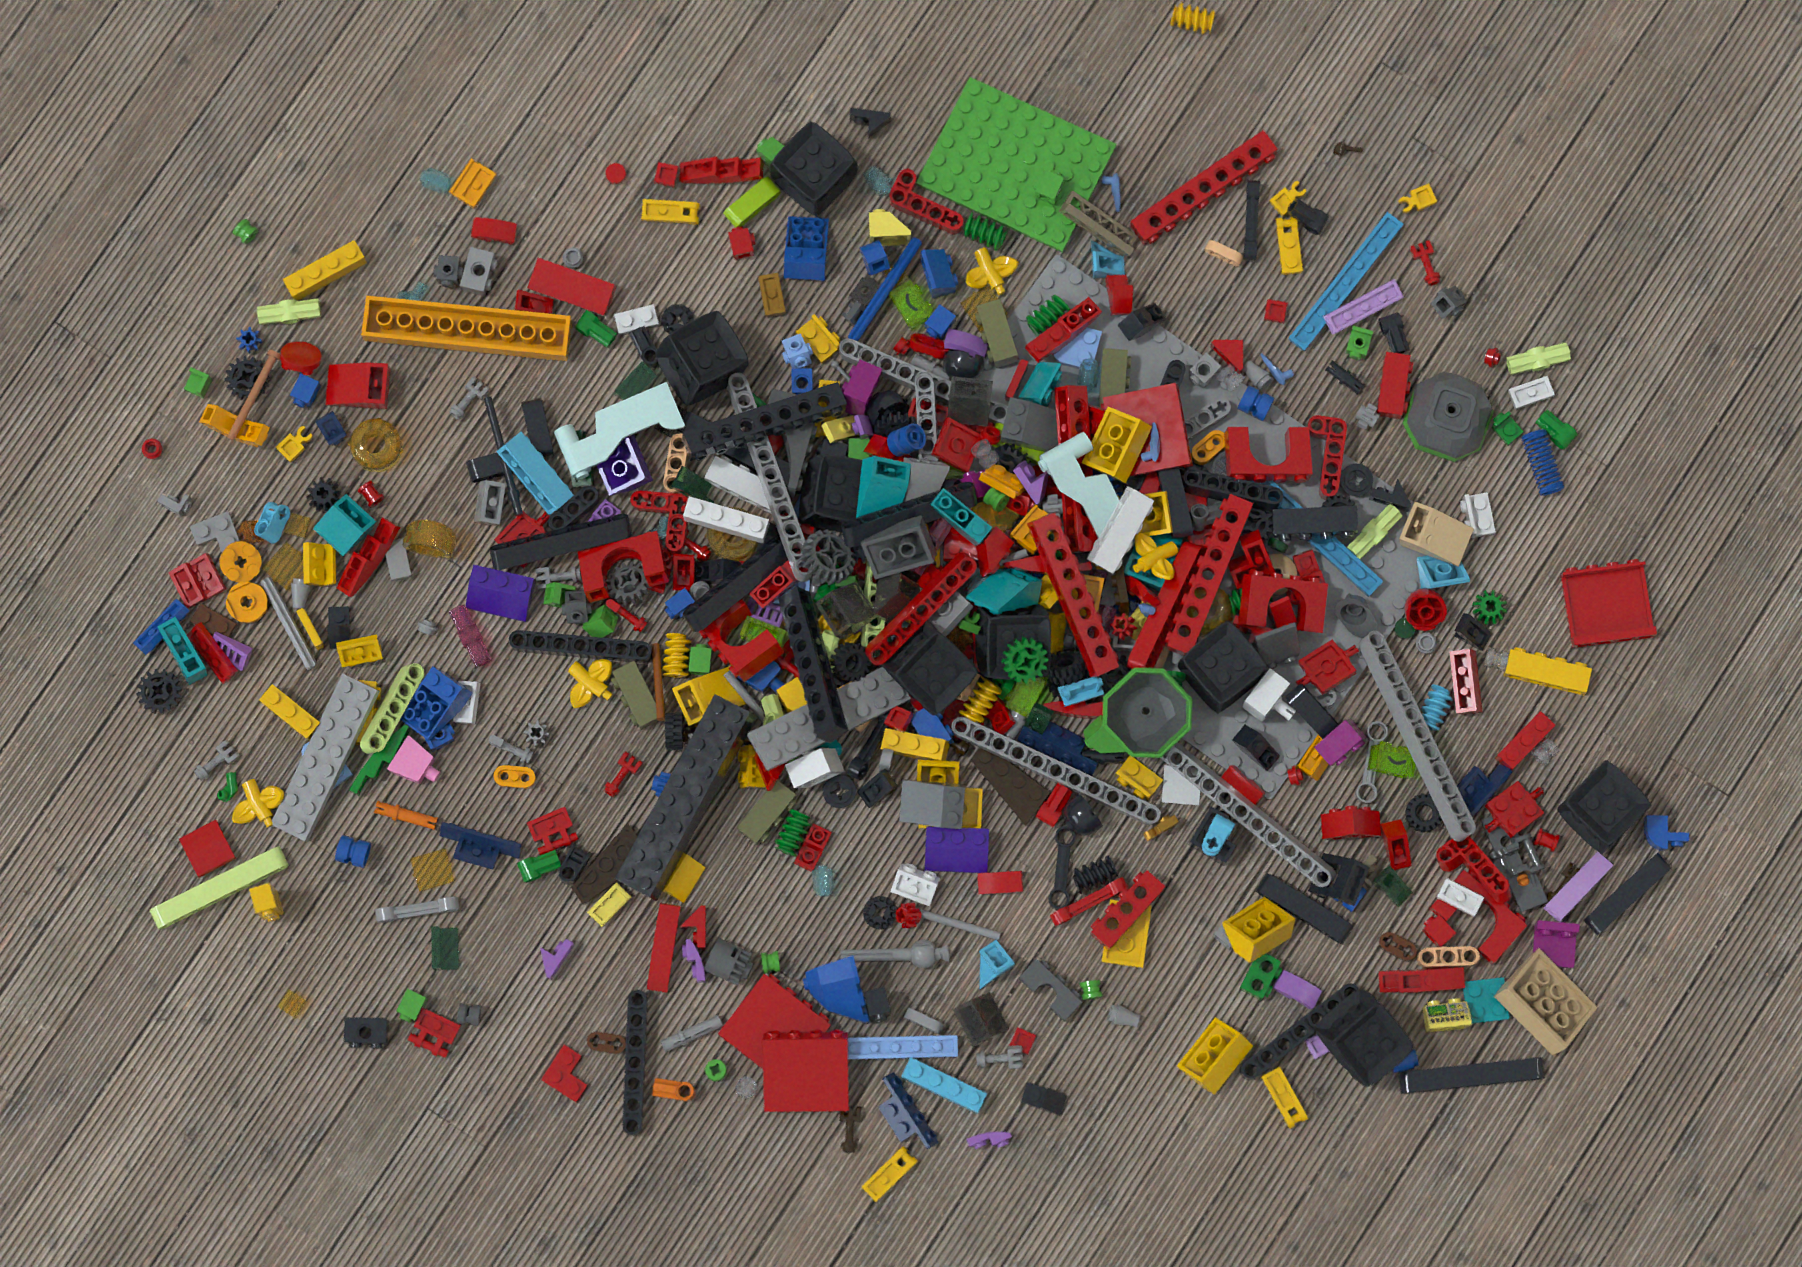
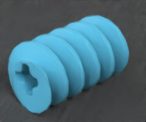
M1432 684L1431 689L1433 691H1429L1427 694L1429 698L1424 700L1427 706H1422L1420 710L1423 712L1421 714L1429 730L1439 731L1440 728L1436 723L1443 724L1444 722L1439 716H1446L1447 713L1443 711V708L1450 709L1451 707L1446 701H1453L1454 699L1450 696V691Z

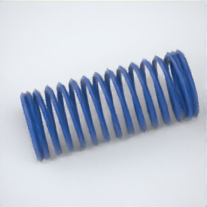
M1545 429L1536 430L1521 437L1523 445H1525L1524 449L1527 450L1526 454H1529L1527 458H1529V463H1531L1530 467H1533L1532 471L1534 472L1533 475L1536 476L1534 479L1537 480L1536 484L1538 485L1537 488L1540 489V496L1553 494L1565 488L1564 484H1562L1563 481H1558L1562 477H1556L1560 475V472H1556L1559 468H1553L1558 464H1551L1556 459L1549 460L1555 455H1549L1553 453L1552 450L1547 451L1552 446H1547L1550 442H1545L1549 439L1545 437L1547 435ZM1536 440L1529 444H1525L1528 441ZM1538 444V445L1533 446V447H1531V448H1527V447L1530 446V445ZM1538 449V450H1536V451H1533V452H1529V453H1528V451H1530V450ZM1540 453L1534 457H1529L1532 454ZM1543 457V458H1540V459H1538V460H1536V461H1531V460H1533L1534 458ZM1545 466L1538 470H1534L1537 467ZM1547 470V471L1542 472V473H1540V474H1535V473H1537V472H1539V471ZM1547 475L1543 478L1536 479L1539 476ZM1549 479L1543 483H1538L1541 480ZM1552 483L1545 487H1540L1541 485Z

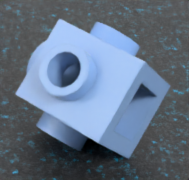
M801 333L782 340L785 351L782 353L786 364L790 363L792 369L803 368L812 364L810 355L813 354L809 343L805 344Z

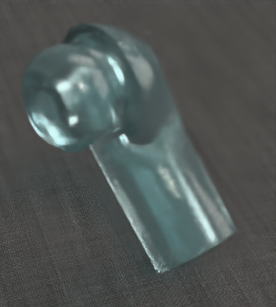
M418 281L413 291L401 290L397 297L398 299L419 301L427 286Z
M660 516L659 526L647 532L658 531L661 540L665 538L669 517Z

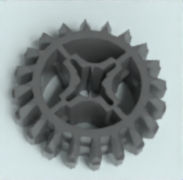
M828 529L823 532L819 530L815 534H811L808 540L806 539L803 543V548L800 552L803 554L800 560L805 562L803 568H808L807 575L812 573L814 580L819 578L821 584L826 581L829 585L834 582L838 584L842 580H846L853 572V567L856 563L854 560L855 553L851 552L853 547L845 546L842 539L843 534L837 536L835 531L829 533ZM821 545L820 551L815 552L816 546ZM840 562L841 568L835 569V565Z

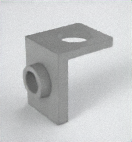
M1111 629L1110 639L1113 642L1114 651L1131 652L1134 645L1119 644V635L1114 636L1112 634L1114 629Z

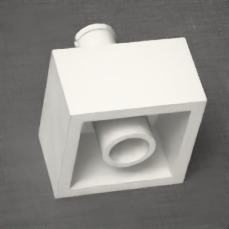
M1271 668L1247 697L1242 707L1261 722L1264 721L1271 710H1276L1288 721L1296 712L1294 708L1282 700V696L1287 691L1290 683Z
M821 748L816 751L812 749L804 753L803 757L785 765L794 788H810L845 772L836 749Z

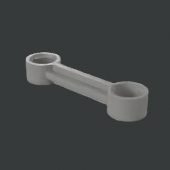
M1380 721L1372 722L1366 730L1369 744L1362 783L1355 792L1356 799L1362 804L1372 803L1377 796V789L1374 783L1381 743L1388 735L1387 726ZM1378 725L1383 728L1384 736L1381 739H1373L1370 736L1369 730L1372 726ZM1364 786L1371 787L1374 791L1372 799L1368 801L1362 799L1359 795L1360 788Z
M446 897L436 901L375 909L377 923H385L414 916L454 912L460 910L458 897Z

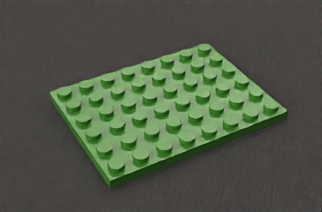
M970 77L916 185L1063 253L1077 224L1058 211L1071 191H1074L1089 202L1117 145ZM1045 170L1050 172L1055 170L1064 177L1065 184L1055 205L1036 198L1035 191ZM1073 198L1070 204L1081 210L1079 201Z

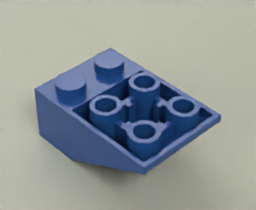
M788 216L784 278L825 281L829 218Z
M432 666L415 691L400 720L424 738L430 740L463 709L473 692L443 670Z

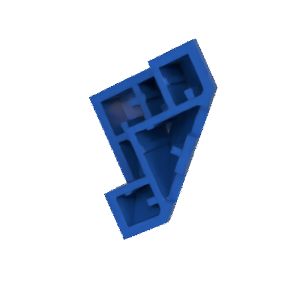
M854 956L843 958L805 972L806 978H802L805 991L809 990L810 995L827 1012L863 1024L869 1023Z

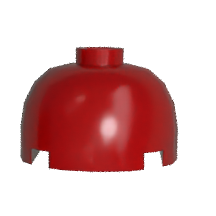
M1422 588L1412 592L1404 605L1407 621L1417 630L1427 631L1436 628L1435 625L1440 622L1442 623L1447 614L1443 598L1432 589Z

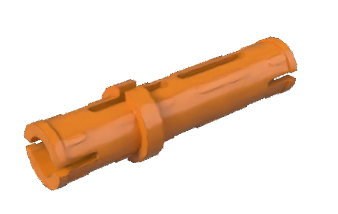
M380 801L376 803V807L380 808H375L374 814L391 817L394 821L398 819L432 830L436 828L437 824L433 823H437L438 817L400 808V805L397 804L393 806Z

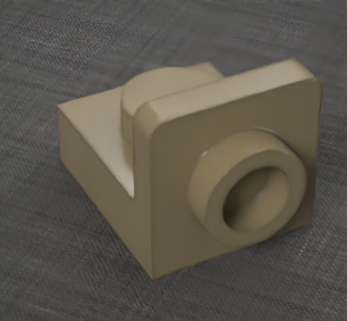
M1372 854L1363 862V864L1370 867L1367 873L1368 876L1377 867L1374 865L1377 859ZM1365 878L1362 887L1366 886L1369 889L1373 883L1368 878Z

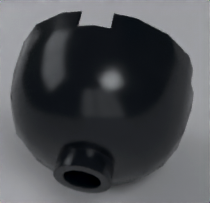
M944 352L943 368L950 378L955 379L954 383L967 385V381H974L981 375L985 363L983 356L975 354V358H973V356L969 355V352Z
M883 391L874 394L867 407L868 418L873 426L877 425V420H882L883 415L889 417V413L896 415L897 412L904 415L909 411L908 403L901 395L894 391Z
M1081 794L1074 796L1065 806L1064 815L1066 821H1064V824L1070 832L1074 830L1079 835L1087 836L1100 830L1103 825Z

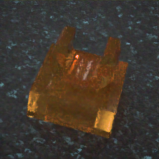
M258 520L240 523L241 528L237 532L243 533L245 537L241 541L259 543L264 540L254 533Z
M958 626L947 636L961 652H965V648L974 642V638L970 633Z

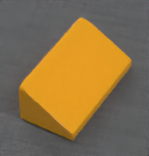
M1319 735L1314 739L1297 765V769L1301 768L1304 774L1316 781L1320 779L1329 765L1314 748L1323 740Z

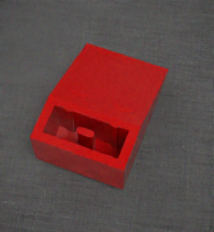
M370 362L329 365L325 405L387 409L390 381L389 365L386 363Z

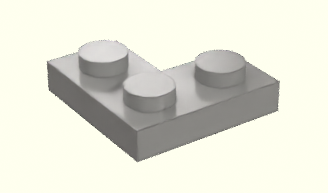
M228 511L190 526L197 546L217 539L221 552H223L228 544L240 541Z

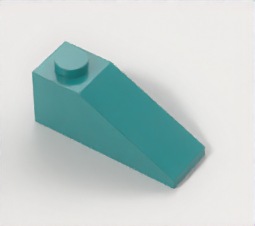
M176 617L157 626L189 685L208 676L204 664Z

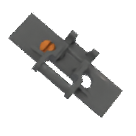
M1492 816L1481 820L1493 848V852L1489 854L1491 861L1508 880L1520 912L1547 903L1548 900L1536 875V872L1545 869V865L1541 864L1530 839L1532 838L1531 834L1523 836L1516 834L1510 838L1505 830L1499 826L1489 833L1487 832L1488 829H1485V825L1493 821ZM1508 837L1511 840V845L1503 847L1500 842L1501 838ZM1522 842L1534 866L1533 868H1529L1527 864L1523 865L1517 850Z

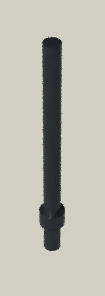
M486 397L484 402L496 447L499 450L504 445L492 397ZM499 455L509 491L507 492L508 499L512 503L515 516L523 515L519 500L521 496L519 490L516 489L512 471Z

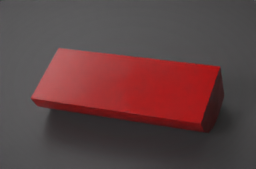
M538 257L527 288L605 315L610 307L617 285Z

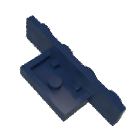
M1051 721L1043 735L1024 726L1018 737V741L1025 746L1090 776H1093L1098 765L1097 762L1080 754L1085 746V738Z
M1500 764L1487 778L1478 767L1474 766L1458 783L1457 788L1471 817L1478 813L1482 805L1494 795L1501 784L1508 780L1512 773L1510 768Z
M441 823L440 836L458 841L453 859L493 870L499 853L520 858L522 845L513 840H505L492 834L487 835L474 829L459 827L453 823Z
M894 1072L883 1077L882 1080L893 1097L878 1106L899 1141L903 1142L917 1133L927 1149L936 1146L939 1142L935 1132L930 1129L924 1115L915 1106L912 1096L906 1092L901 1079Z

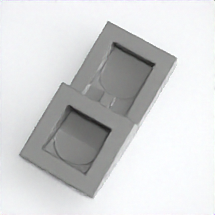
M404 538L396 539L386 553L391 581L412 577Z

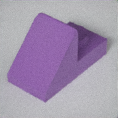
M1024 460L1013 471L1034 503L1038 504L1045 497L1049 474L1046 471L1036 477L1033 467Z
M568 939L558 943L554 950L556 952L555 956L540 947L546 976L550 980L553 979L574 947V944Z

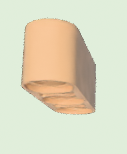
M676 434L670 440L663 480L666 493L680 494L683 489L688 454L685 446L682 449L674 447L677 441H682V434ZM678 460L682 463V466L678 469L671 467L673 461ZM673 480L679 483L675 489H670L667 486Z
M1471 946L1424 948L1417 955V963L1422 968L1472 967L1478 962L1480 955L1478 950ZM1465 952L1473 953V962H1467L1464 959ZM1423 953H1429L1432 956L1431 963L1423 962ZM1443 953H1451L1453 961L1451 963L1445 962L1443 960Z

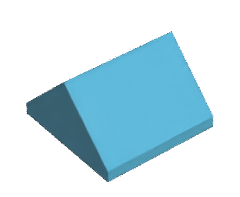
M1430 556L1417 557L1421 589L1470 582L1462 562L1458 567Z

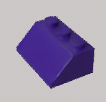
M634 434L625 437L608 460L597 464L609 496L637 489L653 481Z
M473 564L465 608L526 622L536 582L531 577Z
M926 826L925 871L987 873L989 829H954Z

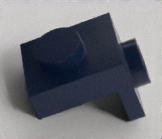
M333 411L315 420L329 445H337L344 441V437L347 434Z

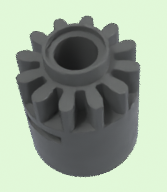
M719 938L711 951L704 971L739 985L741 979L747 980L754 963L750 962L753 953Z

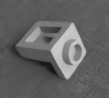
M161 494L157 500L161 506L181 517L192 506V499L187 494L184 495L179 504V500L170 494L167 497Z

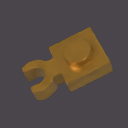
M1166 815L1159 819L1157 826L1143 834L1147 842L1178 825L1179 821L1176 816L1170 817Z

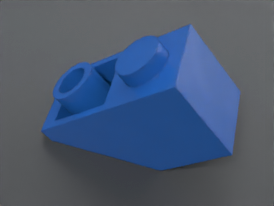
M923 708L914 714L911 723L919 735L944 739L949 744L954 743L952 739L954 733L948 724L944 726L940 719L943 718L941 713L932 715Z

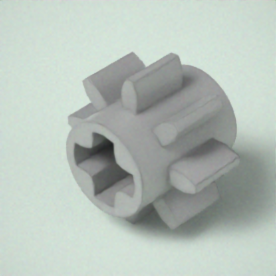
M1370 403L1367 407L1362 405L1355 416V419L1359 420L1357 426L1366 430L1367 426L1373 428L1380 414L1376 413L1377 407Z
M1057 494L1047 495L1048 500L1043 501V510L1048 514L1055 512L1061 519L1060 514H1063L1062 498L1058 499Z
M539 720L536 721L535 725L528 723L529 730L523 732L525 735H529L526 742L533 741L535 747L540 742L545 745V737H550L549 733L544 732L547 729V725L545 724L541 727ZM534 730L540 731L541 736L539 738L537 736L533 737Z

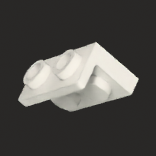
M1488 493L1471 496L1469 494L1464 495L1463 501H1460L1462 513L1466 514L1467 521H1464V524L1474 528L1471 538L1495 534Z
M901 864L890 892L930 906L940 877L931 871H921L912 864Z

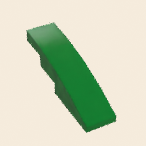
M402 726L390 736L383 750L373 753L349 789L352 794L359 796L367 779L376 781L384 764L390 765L411 730L409 726Z

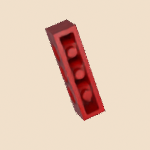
M1148 870L1144 874L1140 871L1132 880L1134 885L1130 889L1126 887L1118 895L1121 899L1116 904L1112 902L1106 908L1104 918L1102 920L1097 918L1090 926L1093 929L1090 934L1108 951L1166 887ZM1142 888L1146 892V897L1139 899L1135 896L1134 891ZM1129 904L1132 907V912L1130 914L1122 913L1121 905ZM1110 919H1114L1118 923V927L1114 930L1109 929L1106 925V922Z

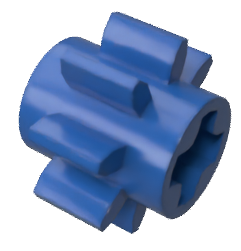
M251 327L247 331L240 330L241 337L236 338L238 342H242L239 345L240 350L246 348L248 354L254 349L259 351L258 343H263L262 339L257 338L260 332H253ZM249 337H252L253 340L250 341V344H247L245 340H249Z
M661 771L660 776H654L651 790L656 791L655 795L657 797L660 796L670 778V773Z

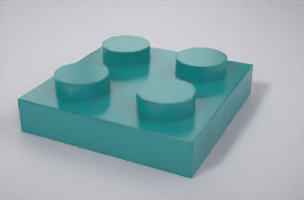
M1504 977L1465 982V988H1462L1464 1001H1467L1472 1024L1510 1019L1509 1011L1494 997L1505 983Z

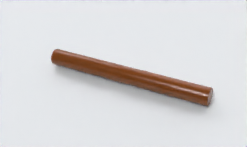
M654 643L652 644L656 714L658 721H664L665 709L660 644Z

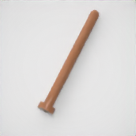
M268 350L267 355L269 357L228 434V439L232 441L236 439L276 360L280 361V354L274 350Z

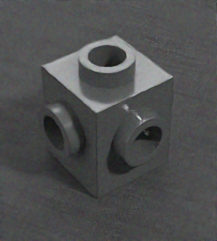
M439 255L438 265H434L433 277H436L438 284L448 288L453 287V285H459V279H462L464 268L461 267L460 257Z
M1454 285L1450 288H1442L1430 304L1444 319L1450 315L1455 317L1462 312V306L1467 302V299L1464 297L1463 292Z
M584 590L566 591L565 603H562V616L567 617V624L588 622V614H592L591 603L587 602Z

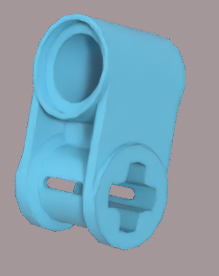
M268 502L264 506L263 512L255 525L254 533L271 544L276 543L281 538L282 531L290 517L289 507L286 505L278 506L274 502Z
M1216 814L1203 840V852L1208 856L1217 855L1224 842L1230 836L1235 823ZM1216 842L1215 847L1213 846L1212 849L1208 848V843Z

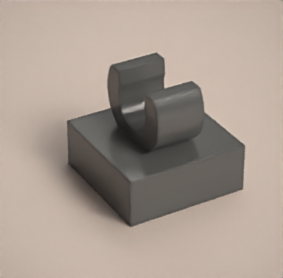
M857 301L854 304L850 303L848 305L851 309L847 314L845 312L842 313L852 327L855 326L866 309Z

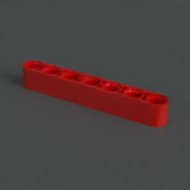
M1187 541L1182 544L1172 565L1174 576L1171 580H1165L1157 596L1160 603L1155 607V613L1153 615L1149 614L1129 655V668L1155 667L1166 644L1167 634L1169 631H1172L1175 625L1172 622L1176 612H1181L1184 606L1180 604L1184 593L1189 594L1192 587L1188 585L1192 574L1197 575L1199 567L1196 566L1200 555L1205 556L1207 549L1204 546Z
M967 553L956 555L866 646L865 654L869 660L875 665L885 663L976 571L977 565L975 560ZM969 560L968 566L961 568V564ZM950 575H954V580L946 583L947 578ZM935 590H939V595L932 598V593ZM920 605H925L924 610L917 613V608ZM905 620H910V624L907 627H902V623ZM890 635H895L894 641L887 642ZM875 650H881L879 656L872 657Z

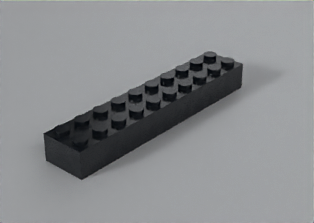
M714 694L616 875V880L658 901L757 718L755 715Z

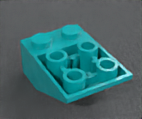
M1053 362L1037 363L1018 399L1048 407L1051 402L1052 391H1055L1054 388L1059 387L1061 384L1060 380L1063 373L1060 371L1061 364Z
M878 456L863 459L856 518L902 503L909 485L911 464Z
M1171 533L1149 536L1154 540L1157 547L1172 541L1176 544L1178 550L1184 538L1172 539ZM1134 546L1124 570V577L1126 575L1134 577L1146 587L1160 592L1166 579L1155 576L1151 569L1138 573L1134 571L1133 565L1137 564V560L1142 557L1137 553ZM1176 555L1166 560L1173 565Z
M1005 567L998 569L994 574L990 575L969 593L966 599L973 601L976 606L990 609V612L994 614L1015 611L1017 608H1028L1030 605L1038 604L1042 580L1025 572Z

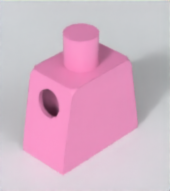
M407 736L387 768L390 773L420 784L424 777L435 782L441 773L432 767L435 758L410 736Z

